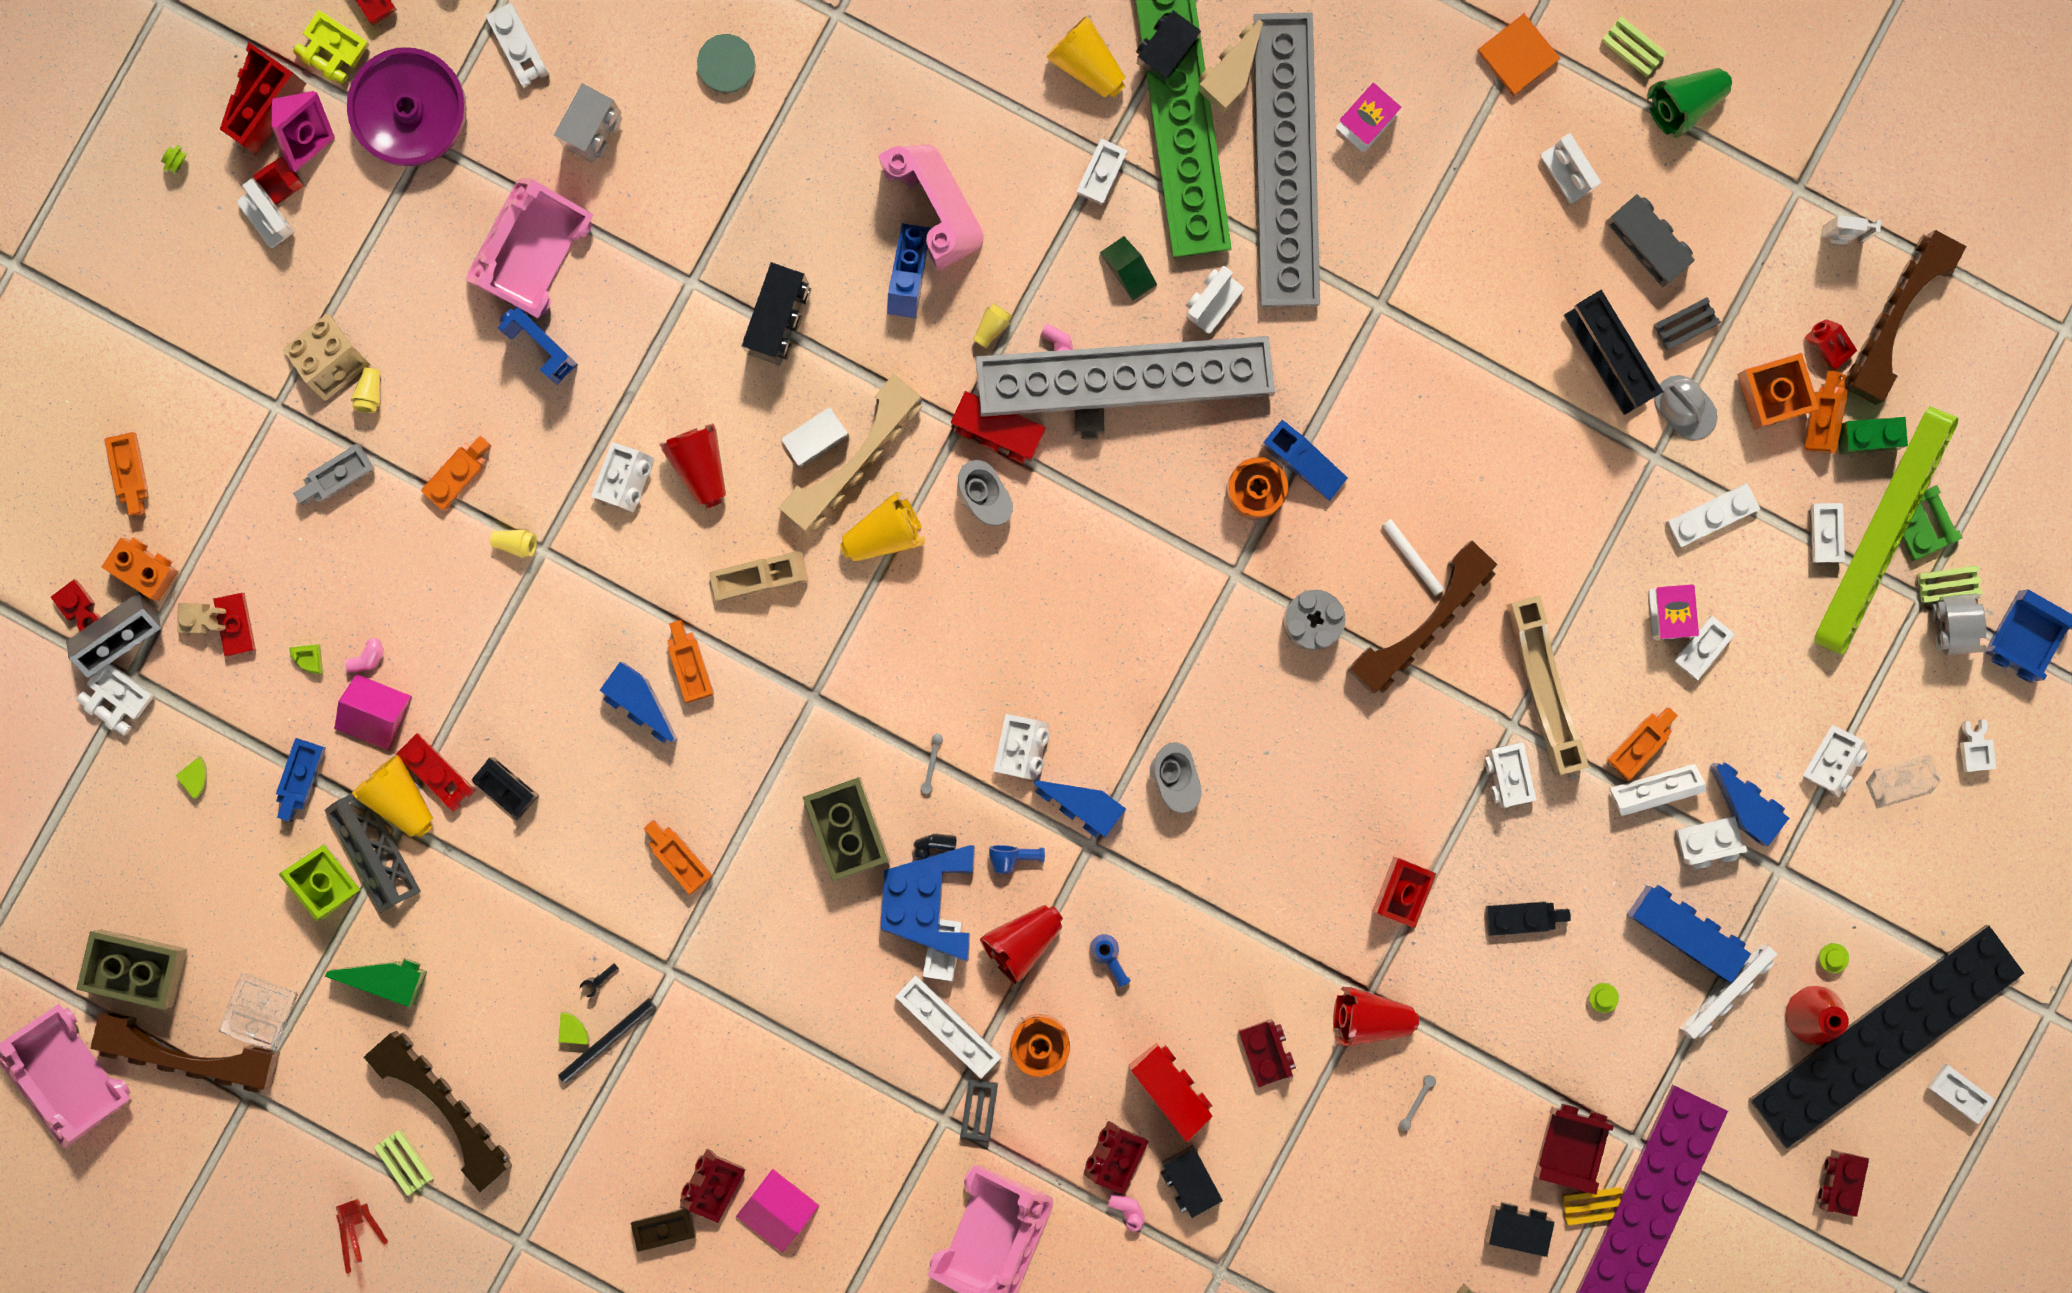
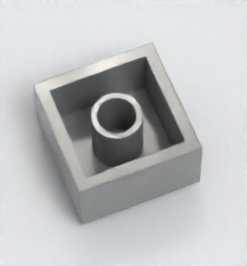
M582 83L554 136L567 150L595 163L597 157L602 158L608 147V142L606 141L611 131L615 133L622 121L620 116L622 112L612 98Z

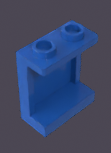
M519 307L515 310H508L500 318L499 322L501 324L498 326V329L509 339L513 340L524 329L552 356L540 370L557 385L578 365Z
M2029 589L2020 590L2017 592L1984 652L1992 656L1991 661L2003 668L2010 666L2017 670L2016 675L2027 682L2044 681L2047 677V674L2044 672L2066 632L2072 629V614Z

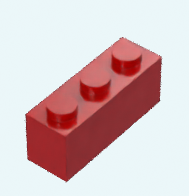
M967 391L964 392L950 422L951 426L955 428L954 433L969 440L971 436L977 437L982 440V446L997 452L999 447L1009 452L1007 457L1022 464L1025 460L1032 462L1046 431L1045 426L1018 414L981 417L979 397Z

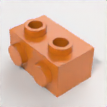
M120 537L101 568L146 597L160 601L178 573V570L171 566L173 561L158 552L154 556L146 550L148 545L135 537H132L131 540Z

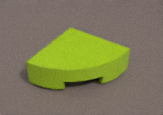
M320 644L289 647L290 655L298 666L309 673L323 674Z
M198 757L175 775L193 799L199 797L205 788L206 764L202 757Z
M561 1012L558 1042L588 1045L589 1034L583 1023L573 1014Z

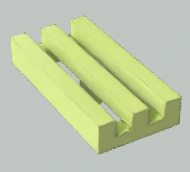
M1622 16L1601 40V42L1646 78L1666 55L1663 49ZM1619 28L1623 29L1626 33H1628L1631 37H1633L1637 42H1639L1642 46H1644L1656 57L1654 58L1652 55H1650L1647 51H1645L1642 47H1640L1637 43H1635L1632 39L1625 35L1621 30H1619ZM1615 35L1650 65L1648 67L1645 66L1611 37Z
M1979 566L1917 574L1921 603L1939 601V598L1943 596L1975 593L1983 595L1982 589L1979 586L1981 580L1977 573ZM1970 573V579L1927 585L1925 579ZM1972 585V590L1934 596L1927 595L1928 590Z
M401 1129L374 1147L407 1196L434 1178ZM398 1139L424 1178L419 1180L394 1143V1140ZM386 1146L389 1147V1149L391 1150V1152L393 1153L397 1161L400 1163V1165L402 1166V1168L404 1169V1171L406 1172V1174L408 1175V1177L414 1185H410V1183L403 1175V1173L401 1172V1170L399 1169L391 1155L386 1150Z

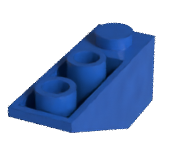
M904 223L901 225L888 290L887 314L916 319L928 250L926 239L931 227Z
M1283 419L1261 445L1329 501L1348 479L1313 444Z
M619 662L599 690L605 694L603 700L615 709L622 706L629 711L627 717L637 725L647 724L653 729L651 734L661 742L666 743L667 740L676 742L678 738L649 680L626 663Z
M1725 762L1722 765L1720 763H1712L1710 769L1732 816L1736 818L1738 828L1760 845L1769 846L1790 819L1783 813L1785 808L1773 799L1767 801L1760 795L1762 790L1752 782L1747 780L1744 783L1736 777L1738 771Z
M1040 780L1034 782L1038 787L1035 792L1048 802L1052 798L1062 805L1059 810L1071 820L1076 816L1085 822L1082 828L1095 838L1099 834L1106 837L1126 810L1125 807L1102 790Z

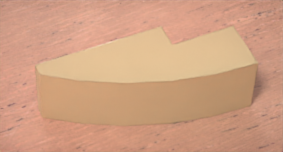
M791 552L709 572L715 601L809 581L802 552Z

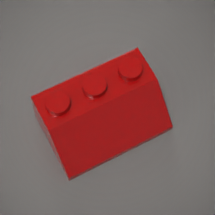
M1155 1043L1132 1061L1129 1067L1187 1142L1213 1117L1209 1110L1213 1105L1203 1092L1197 1095L1192 1089L1191 1085L1195 1082L1187 1071L1182 1069L1179 1072L1172 1062L1176 1060V1057L1166 1045L1161 1048L1158 1043Z

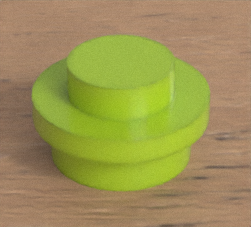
M177 145L174 149L169 147L161 159V162L165 164L164 171L168 172L170 170L175 174L178 172L187 156V153L182 151L181 146Z
M1829 943L1820 950L1819 963L1824 970L1838 973L1847 967L1849 953L1844 946L1837 943Z
M1599 983L1590 990L1589 1002L1596 1011L1607 1013L1614 1010L1618 1005L1619 994L1611 984Z

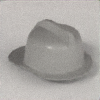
M1676 375L1670 376L1660 383L1664 392L1655 397L1656 407L1676 432L1684 438L1695 440L1702 439L1713 431L1718 419L1717 409L1712 400L1695 381L1686 376Z
M981 460L968 461L961 467L958 474L957 496L962 505L971 509L972 513L987 525L997 526L1008 521L1013 512V502L994 468Z
M1178 742L1168 743L1160 749L1152 760L1150 777L1152 782L1159 788L1164 803L1172 811L1188 813L1195 809L1200 802L1202 793L1200 780L1191 751L1185 745Z

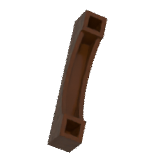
M1937 230L1927 235L1923 234L1914 248L1917 251L1914 260H1909L1901 272V276L1904 278L1900 286H1895L1887 298V302L1890 305L1885 313L1881 312L1873 325L1876 328L1872 338L1868 337L1860 349L1859 353L1863 355L1859 363H1854L1846 375V379L1849 380L1845 387L1847 390L1875 405L1885 401L1898 375L1893 373L1892 352L1896 332L1905 311L1920 290L1939 274L1945 277L1954 272L1967 246Z
M1473 540L1467 542L1448 562L1452 567L1448 585L1440 602L1426 621L1409 636L1390 647L1374 651L1371 647L1367 648L1347 669L1372 694L1378 690L1382 693L1385 692L1395 681L1391 676L1398 669L1402 672L1406 670L1415 660L1411 655L1419 647L1422 650L1428 647L1435 639L1432 633L1439 626L1444 629L1455 618L1452 612L1459 605L1464 608L1476 596L1472 591L1479 584L1485 586L1496 575L1493 569L1498 564Z
M109 1011L98 1014L90 1049L99 1051V1056L111 1059L123 1056L128 1058V1063L142 1066L146 1065V1062L157 1064L156 1069L165 1072H175V1069L186 1071L185 1076L195 1079H203L204 1076L215 1078V1083L225 1086H232V1083L244 1085L243 1089L250 1092L260 1093L261 1089L264 1090L272 1086L280 1054L279 1051L250 1045L243 1048L242 1054L228 1057L188 1055L170 1049L150 1038L135 1024V1017Z

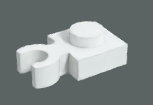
M1985 719L1978 720L1979 728L1976 732L1971 729L1970 721L1962 722V731L1968 736V742L1960 743L1963 772L1997 769L1993 739L1984 740V735L1988 729Z

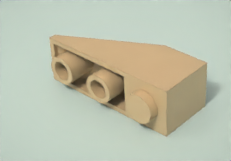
M1261 20L1254 26L1249 23L1239 34L1241 40L1235 47L1230 44L1220 54L1219 59L1221 62L1214 69L1209 66L1199 77L1201 83L1198 91L1223 114L1229 110L1245 91L1263 25Z

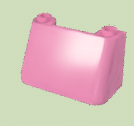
M932 145L896 146L878 155L882 171L888 182L894 179L905 182L908 188L920 182L942 221L929 230L926 239L932 254L930 258L937 271L981 247L984 238L982 228L936 147Z
M520 178L512 188L467 273L466 281L516 308L519 307L525 313L539 318L540 314L544 315L550 307L551 299H549L547 289L573 240H577L581 236L586 237L591 230L593 222L590 220L594 214L533 179Z
M58 1004L0 1043V1065L57 1142L66 1149L129 1102L128 1094L131 1092L122 1079L116 1081L113 1077L109 1078L75 1032L74 1024L78 1022L75 1015L68 1007L63 1009Z
M973 1165L964 1179L966 1192L971 1194L969 1203L950 1248L942 1249L932 1256L927 1276L958 1293H1017L1051 1213L1053 1198L989 1169Z

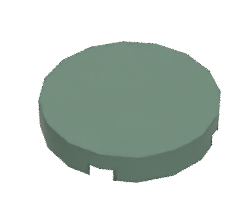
M731 34L716 35L707 40L699 50L697 57L698 73L703 82L709 88L723 94L736 93L745 88L756 69L755 56L749 44L739 36Z

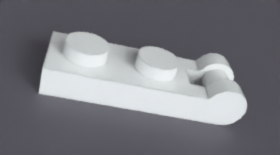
M512 2L485 15L523 88L531 85L530 81L538 77L544 78L550 75ZM532 60L534 66L524 70L522 65Z

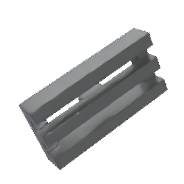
M1708 297L1654 324L1667 351L1721 323L1715 315L1714 308H1711ZM1701 307L1704 308L1705 312L1666 332L1664 331L1663 326ZM1706 317L1709 318V323L1672 342L1669 341V336Z
M969 1078L960 1138L990 1142L998 1082ZM976 1086L980 1088L973 1133H967L973 1089ZM985 1088H990L991 1095L985 1135H980L979 1129Z

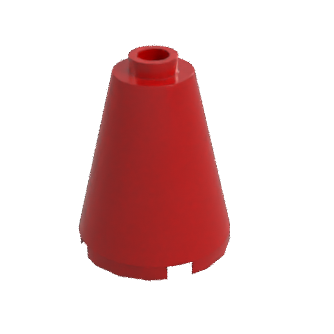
M714 423L704 425L705 428L698 431L695 428L659 444L661 451L697 504H705L706 509L723 503L721 497L726 495L717 429Z
M1042 905L985 933L980 938V942L990 959L994 958L999 964L998 969L1011 982L1016 984L1025 977L1060 932L1063 917L1054 906L1048 908L1046 905Z
M1807 986L1794 994L1786 1007V1023L1791 1032L1798 1040L1810 1045H1823L1831 1042L1843 1034L1849 1025V1018L1843 1002L1835 992L1826 987Z
M1342 987L1341 990L1344 991V994L1337 995L1333 1014V1028H1339L1340 1037L1335 1036L1339 1046L1348 1047L1409 1037L1418 1029L1419 1015L1415 1013L1414 1008L1353 987Z

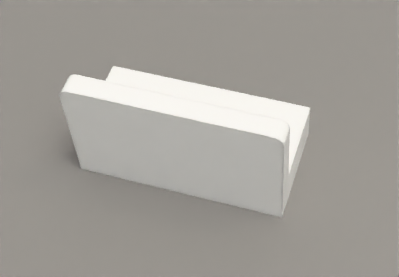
M827 408L784 436L782 441L801 469L848 438L849 435L832 409Z

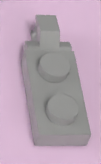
M357 443L308 473V477L303 479L306 485L294 492L293 495L298 503L302 505L314 498L319 503L375 470L361 445Z

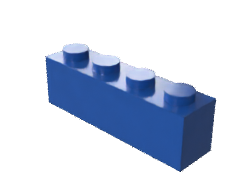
M1656 885L1655 888L1645 886L1627 915L1724 981L1732 983L1752 954L1744 949L1746 943L1732 934L1728 938L1719 931L1722 927L1709 918H1706L1705 921L1695 916L1696 909L1683 901L1680 905L1670 899L1672 893L1660 885Z

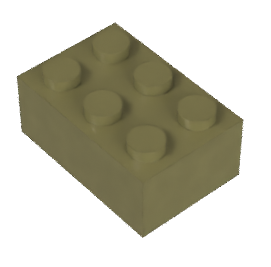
M861 777L803 797L832 882L890 861Z
M103 929L90 931L76 990L163 1010L174 1007L187 948Z

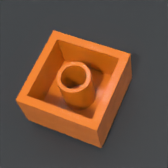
M1802 353L1748 368L1737 374L1754 430L1819 410Z

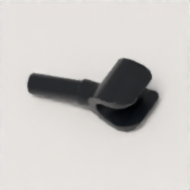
M613 963L600 975L583 981L579 988L590 983L594 990L587 998L594 996L600 991L604 980L619 969L618 966Z

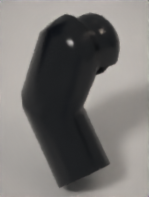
M931 834L916 839L913 844L915 846L913 854L915 857L927 858L930 855L929 848L955 850L956 836Z

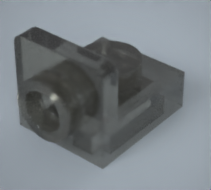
M1104 408L1075 410V435H1081L1083 440H1097L1098 435H1104Z

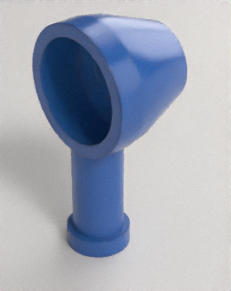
M993 845L989 847V858L994 872L1008 874L1012 873L1017 860L1044 862L1045 848L1019 849L1009 845Z
M1108 934L1096 936L1090 944L1092 958L1096 962L1108 966L1117 982L1118 988L1126 985L1131 980L1129 977L1127 978L1117 960L1119 954L1117 940ZM1102 944L1109 945L1110 953L1107 955L1100 954L1099 947Z

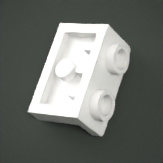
M1571 133L1562 137L1554 146L1540 155L1570 204L1592 192L1602 183Z
M252 178L242 185L248 193L239 198L237 203L270 248H274L295 233L262 185Z
M611 441L591 497L634 512L641 500V493L647 477L651 473L654 458L638 450Z
M1005 714L993 771L1037 780L1043 768L1042 755L1044 746L1049 740V723Z
M1832 725L1805 770L1803 777L1831 791L1834 796L1839 797L1842 792L1846 793L1851 787L1854 780L1852 774L1856 767H1861L1865 763L1869 753L1866 751L1868 746L1864 740Z
M1735 816L1675 830L1683 864L1693 865L1694 869L1711 866L1710 860L1722 858V862L1740 859L1739 853L1747 852L1746 846L1742 845Z

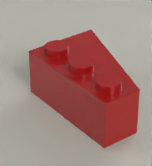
M248 42L246 48L248 54L243 69H239L237 75L239 81L234 95L231 94L220 130L257 155L274 131L272 128V99L300 94L307 83Z

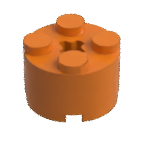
M1254 457L1243 461L1232 472L1227 483L1229 503L1239 515L1249 519H1263L1274 514L1282 506L1288 494V480L1285 472L1276 463L1263 457ZM1254 481H1257L1259 486H1264L1265 488L1260 493V496H1257L1256 492H1251L1250 490L1254 485Z
M1046 1014L1029 1015L1020 1021L1012 1033L1010 1050L1014 1062L1021 1071L1034 1077L1048 1076L1060 1070L1066 1063L1070 1053L1069 1036L1063 1024L1056 1018ZM1040 1038L1045 1039V1045L1048 1047L1047 1050L1041 1049L1040 1052H1036L1035 1045L1032 1042L1039 1041Z

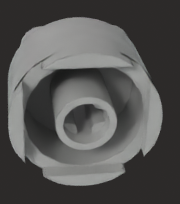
M1305 591L1292 599L1287 605L1283 616L1285 631L1289 639L1302 649L1318 650L1328 647L1337 641L1344 630V607L1335 596L1326 591ZM1317 613L1321 624H1317L1312 628L1310 626L1311 621L1307 619V616Z
M1978 593L1943 596L1939 598L1937 604H1932L1933 621H1939L1940 633L1935 634L1937 651H1943L1946 656L1985 651L1986 645L1980 646V638H1986V619L1983 604L1977 605L1975 601L1981 598Z

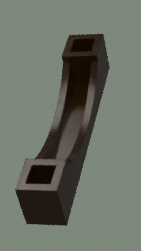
M397 1031L390 1033L363 1058L382 1079L390 1076L410 1084L425 1094L442 1111L454 1129L461 1145L465 1164L461 1171L476 1189L481 1192L512 1165L509 1161L510 1155L501 1145L496 1146L489 1138L491 1133L481 1122L477 1124L470 1116L472 1112L466 1103L462 1100L457 1101L450 1093L452 1088L448 1082L442 1077L438 1079L431 1071L433 1066L429 1060L423 1055L418 1056L412 1049L414 1045L410 1038L404 1033L399 1034Z

